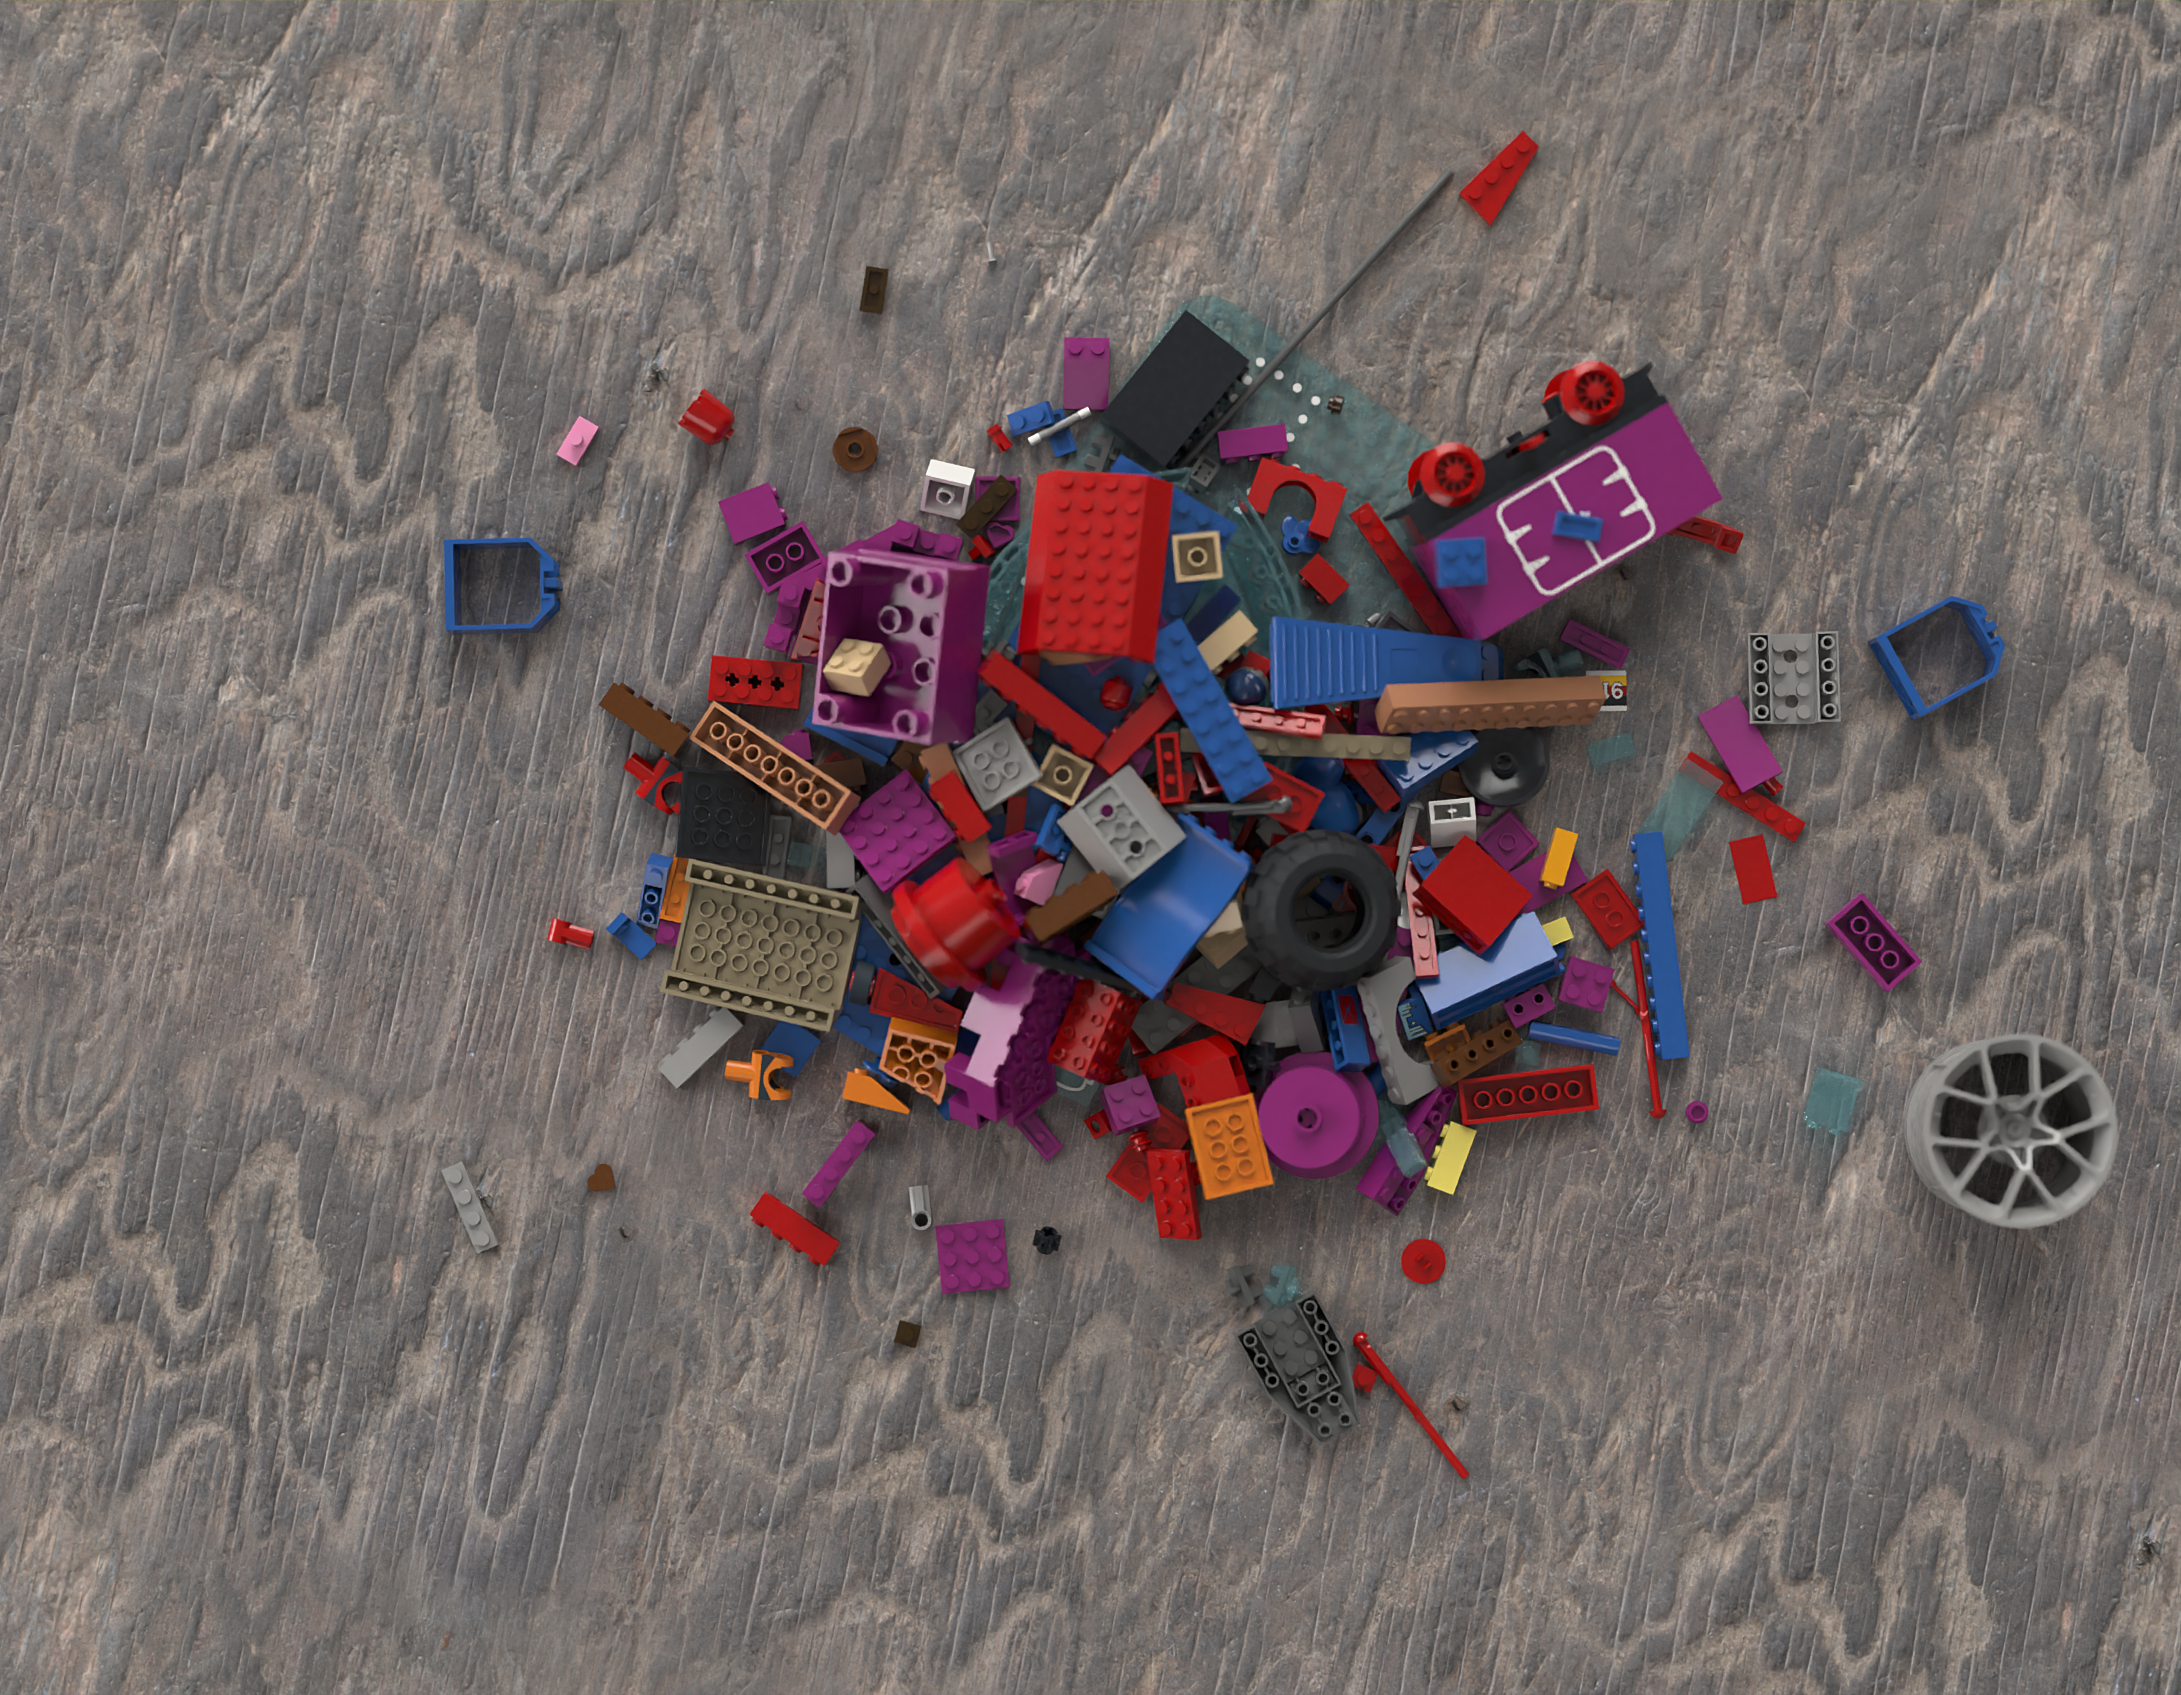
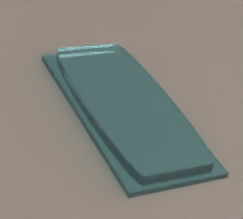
M1687 758L1636 834L1662 831L1665 857L1670 861L1723 782Z

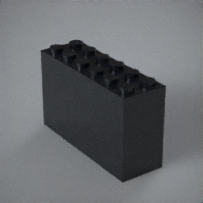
M1185 310L1102 413L1100 422L1162 472H1165L1167 468L1171 470L1179 461L1178 454L1181 451L1185 453L1192 445L1194 434L1200 435L1205 429L1208 422L1206 419L1209 416L1213 418L1220 410L1222 405L1220 402L1223 398L1228 400L1233 394L1236 387L1235 383L1237 381L1241 383L1249 374L1250 368L1248 366L1250 360Z

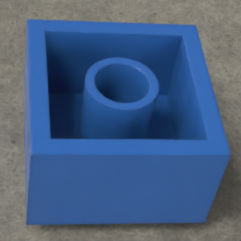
M1484 537L1434 541L1437 588L1487 584Z

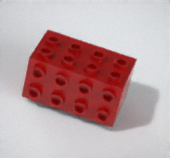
M1081 979L1075 986V994L1066 1008L1065 1018L1057 1029V1037L1054 1044L1048 1050L1046 1061L1084 1078L1107 1085L1142 1001L1109 986L1101 985L1094 980Z

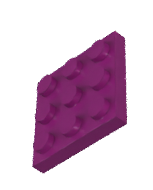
M1003 1219L935 1226L942 1294L1010 1287Z

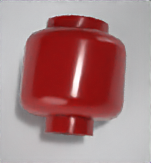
M1114 676L1113 679H1108L1103 683L1099 699L1105 709L1120 712L1121 709L1128 707L1132 688L1127 684L1125 678Z

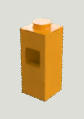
M1554 828L1539 881L1544 882V887L1554 890L1557 889V886L1563 887L1577 841V833Z

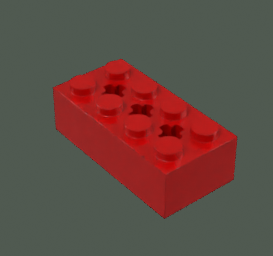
M712 655L708 701L712 703L715 701L722 704L800 711L804 665L801 663ZM733 675L739 680L738 683H735V686H731L728 682V679L732 678ZM758 677V680L762 683L761 686L757 685V688L754 689V686L750 683L751 680ZM776 680H780L784 684V687H780L779 691H776V688L773 686Z

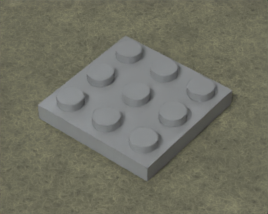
M1006 717L951 752L983 812H988L1043 777L1011 717Z

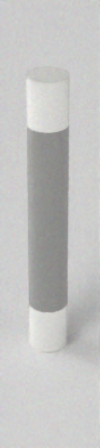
M1086 407L1029 437L1028 440L1031 446L1092 414L1089 408Z

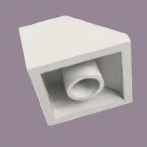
M931 459L925 477L920 510L960 520L966 513L975 469Z

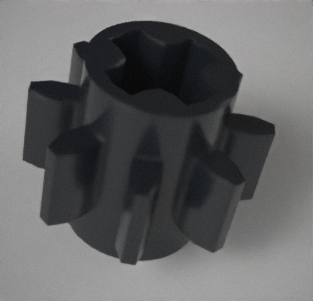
M1045 1226L1041 1231L1036 1229L1032 1245L1037 1246V1250L1041 1254L1048 1255L1053 1250H1059L1062 1236L1057 1235V1231L1053 1227Z

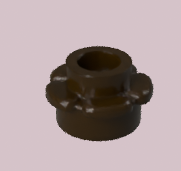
M1338 393L1334 397L1330 396L1327 410H1331V415L1341 414L1344 397L1338 396Z

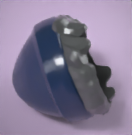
M1242 667L1235 670L1226 681V688L1232 700L1241 705L1256 706L1264 701L1271 692L1268 678L1265 677L1261 670H1254L1253 667Z

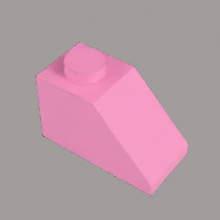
M1047 859L1022 872L1021 877L1016 882L1014 894L1044 905L1045 901L1051 897L1064 864Z

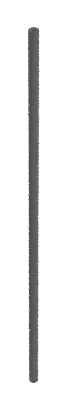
M1447 169L1179 461L1177 464L1178 468L1183 471L1216 436L1217 432L1226 425L1452 178L1453 173Z

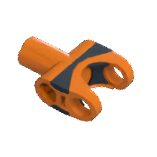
M754 1050L752 1051L751 1063L728 1060L725 1067V1079L749 1083L748 1096L751 1098L787 1100L791 1098V1091L778 1085L774 1080L773 1073L776 1068L794 1066V1058L779 1052Z

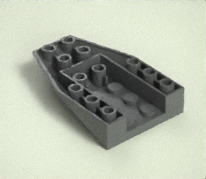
M1314 1290L1234 1333L1267 1396L1320 1446L1361 1424L1348 1352Z

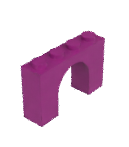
M857 1120L801 1194L819 1208L823 1206L853 1163L866 1150L878 1133L863 1121Z

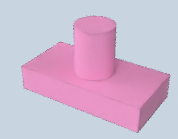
M579 416L557 452V456L577 467L600 428Z

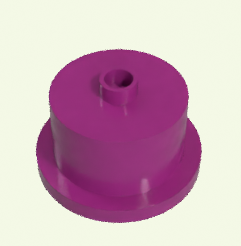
M1331 1052L1297 1053L1281 1060L1279 1063H1281L1282 1067H1276L1282 1069L1279 1072L1273 1071V1079L1269 1088L1257 1087L1253 1098L1259 1117L1260 1130L1266 1142L1267 1157L1282 1170L1308 1179L1329 1178L1349 1170L1368 1153L1378 1132L1380 1109L1372 1083L1362 1070L1358 1073L1335 1071Z

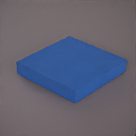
M779 1021L760 1050L779 1052L793 1057L794 1066L781 1068L797 1078L822 1040L800 1025Z

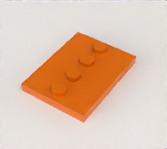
M1252 1094L1185 1109L1206 1200L1274 1184Z

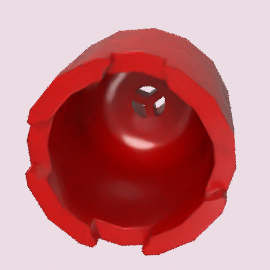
M703 389L699 397L692 402L684 413L678 425L706 444L716 445L723 439L728 441L735 430L732 429V426L735 422V416L726 405L706 389Z

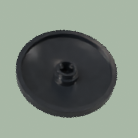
M1534 727L1473 729L1471 731L1479 741L1477 752L1459 763V771L1465 787L1475 798L1490 806L1508 808L1524 804L1539 793L1548 778L1550 756L1546 742Z

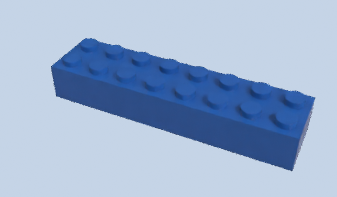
M1182 619L1158 631L1155 663H1152L1230 803L1239 800L1272 781L1271 776Z

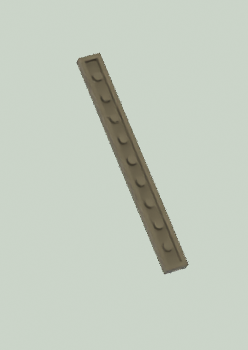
M1181 728L1180 752L1202 753L1189 729ZM1245 731L1258 755L1410 760L1411 737L1323 734L1322 740L1260 731Z

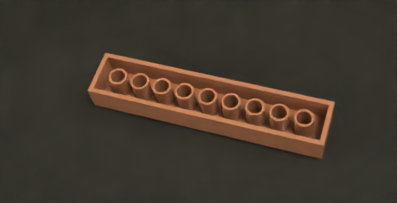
M1600 676L1386 685L1374 712L1380 734L1440 732L1447 730L1462 731L1468 729L1483 730L1490 728L1504 729L1511 727L1525 728L1532 726L1546 727L1554 725L1567 726L1575 724L1588 725L1593 723L1606 700V695Z

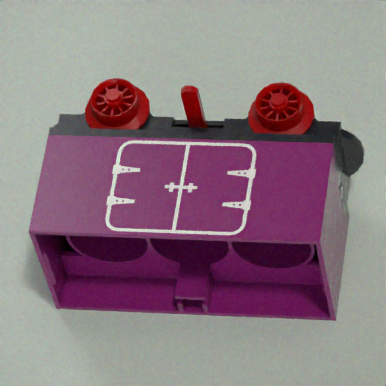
M1586 361L1577 364L1572 369L1558 373L1550 380L1544 392V399L1541 401L1548 416L1546 422L1523 435L1520 430L1506 438L1508 444L1482 459L1472 448L1462 443L1448 442L1421 453L1412 462L1407 478L1411 500L1382 519L1384 522L1397 519L1407 537L1405 539L1407 545L1452 623L1463 638L1482 640L1723 499L1665 395L1658 394L1647 374L1653 368L1651 362L1623 377H1620L1611 366L1601 361ZM1556 511L1603 519L1600 541L1593 542L1553 535ZM1484 537L1487 584L1437 588L1434 541Z

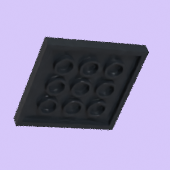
M682 767L674 857L765 866L772 794L740 772Z

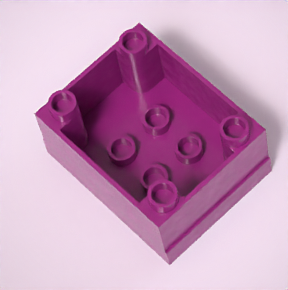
M874 548L859 549V551L829 552L812 724L924 744L949 742L960 744L967 743L973 739L979 682L977 669L981 663L991 566ZM844 638L882 644L891 665L870 696L831 690L823 673V669Z

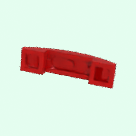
M1698 515L1664 533L1671 536L1676 534L1711 544L1716 549L1733 554L1737 553L1744 533L1737 529Z

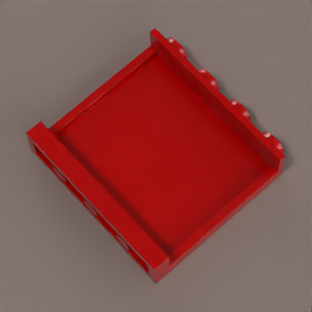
M1467 835L1461 838L1412 893L1415 898L1479 956L1494 942L1533 896L1526 887L1517 882L1508 871L1496 863L1490 855L1486 854Z

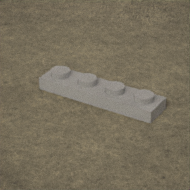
M464 1161L441 1170L477 1254L499 1245Z

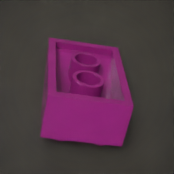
M1064 337L1063 410H1082L1088 407L1090 411H1105L1108 407L1109 338Z

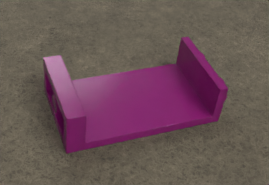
M1028 830L1020 831L987 845L995 882L1006 895L1007 901L1005 904L1013 914L1019 927L1024 921L1023 917L1026 916V912L1036 906L1039 909L1043 907L1041 904L1014 894L1016 882L1021 877L1022 872L1036 865L1031 845L1035 844L1038 838L1036 833Z

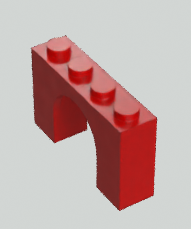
M1262 457L1242 513L1264 520L1271 498L1279 489L1286 486L1300 487L1309 493L1314 502V514L1306 536L1327 544L1347 488H1344L1341 483L1336 481L1328 482L1322 480V477L1315 473H1303L1296 466L1288 465L1287 467L1279 464L1280 462L1274 458L1268 457L1265 459Z

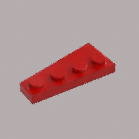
M1522 131L1459 193V196L1491 226L1539 146Z
M881 967L879 968L870 1004V1013L891 1018L895 1017L958 1033L963 1010L936 996L930 999L923 989Z
M1178 983L1173 985L1171 989L1173 994L1164 1003L1246 1046L1266 1007L1264 1004Z

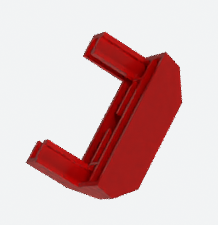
M1221 1033L1138 1060L1142 1075L1145 1074L1147 1081L1176 1072L1188 1109L1251 1094L1238 1052L1228 1038ZM1192 1161L1194 1186L1202 1184L1197 1161Z

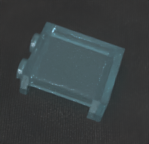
M1816 1068L1801 1120L1807 1121L1806 1126L1819 1129L1820 1126L1829 1128L1828 1132L1841 1136L1842 1132L1848 1133L1849 1128L1847 1127L1858 1089L1862 1088L1863 1080L1826 1069Z

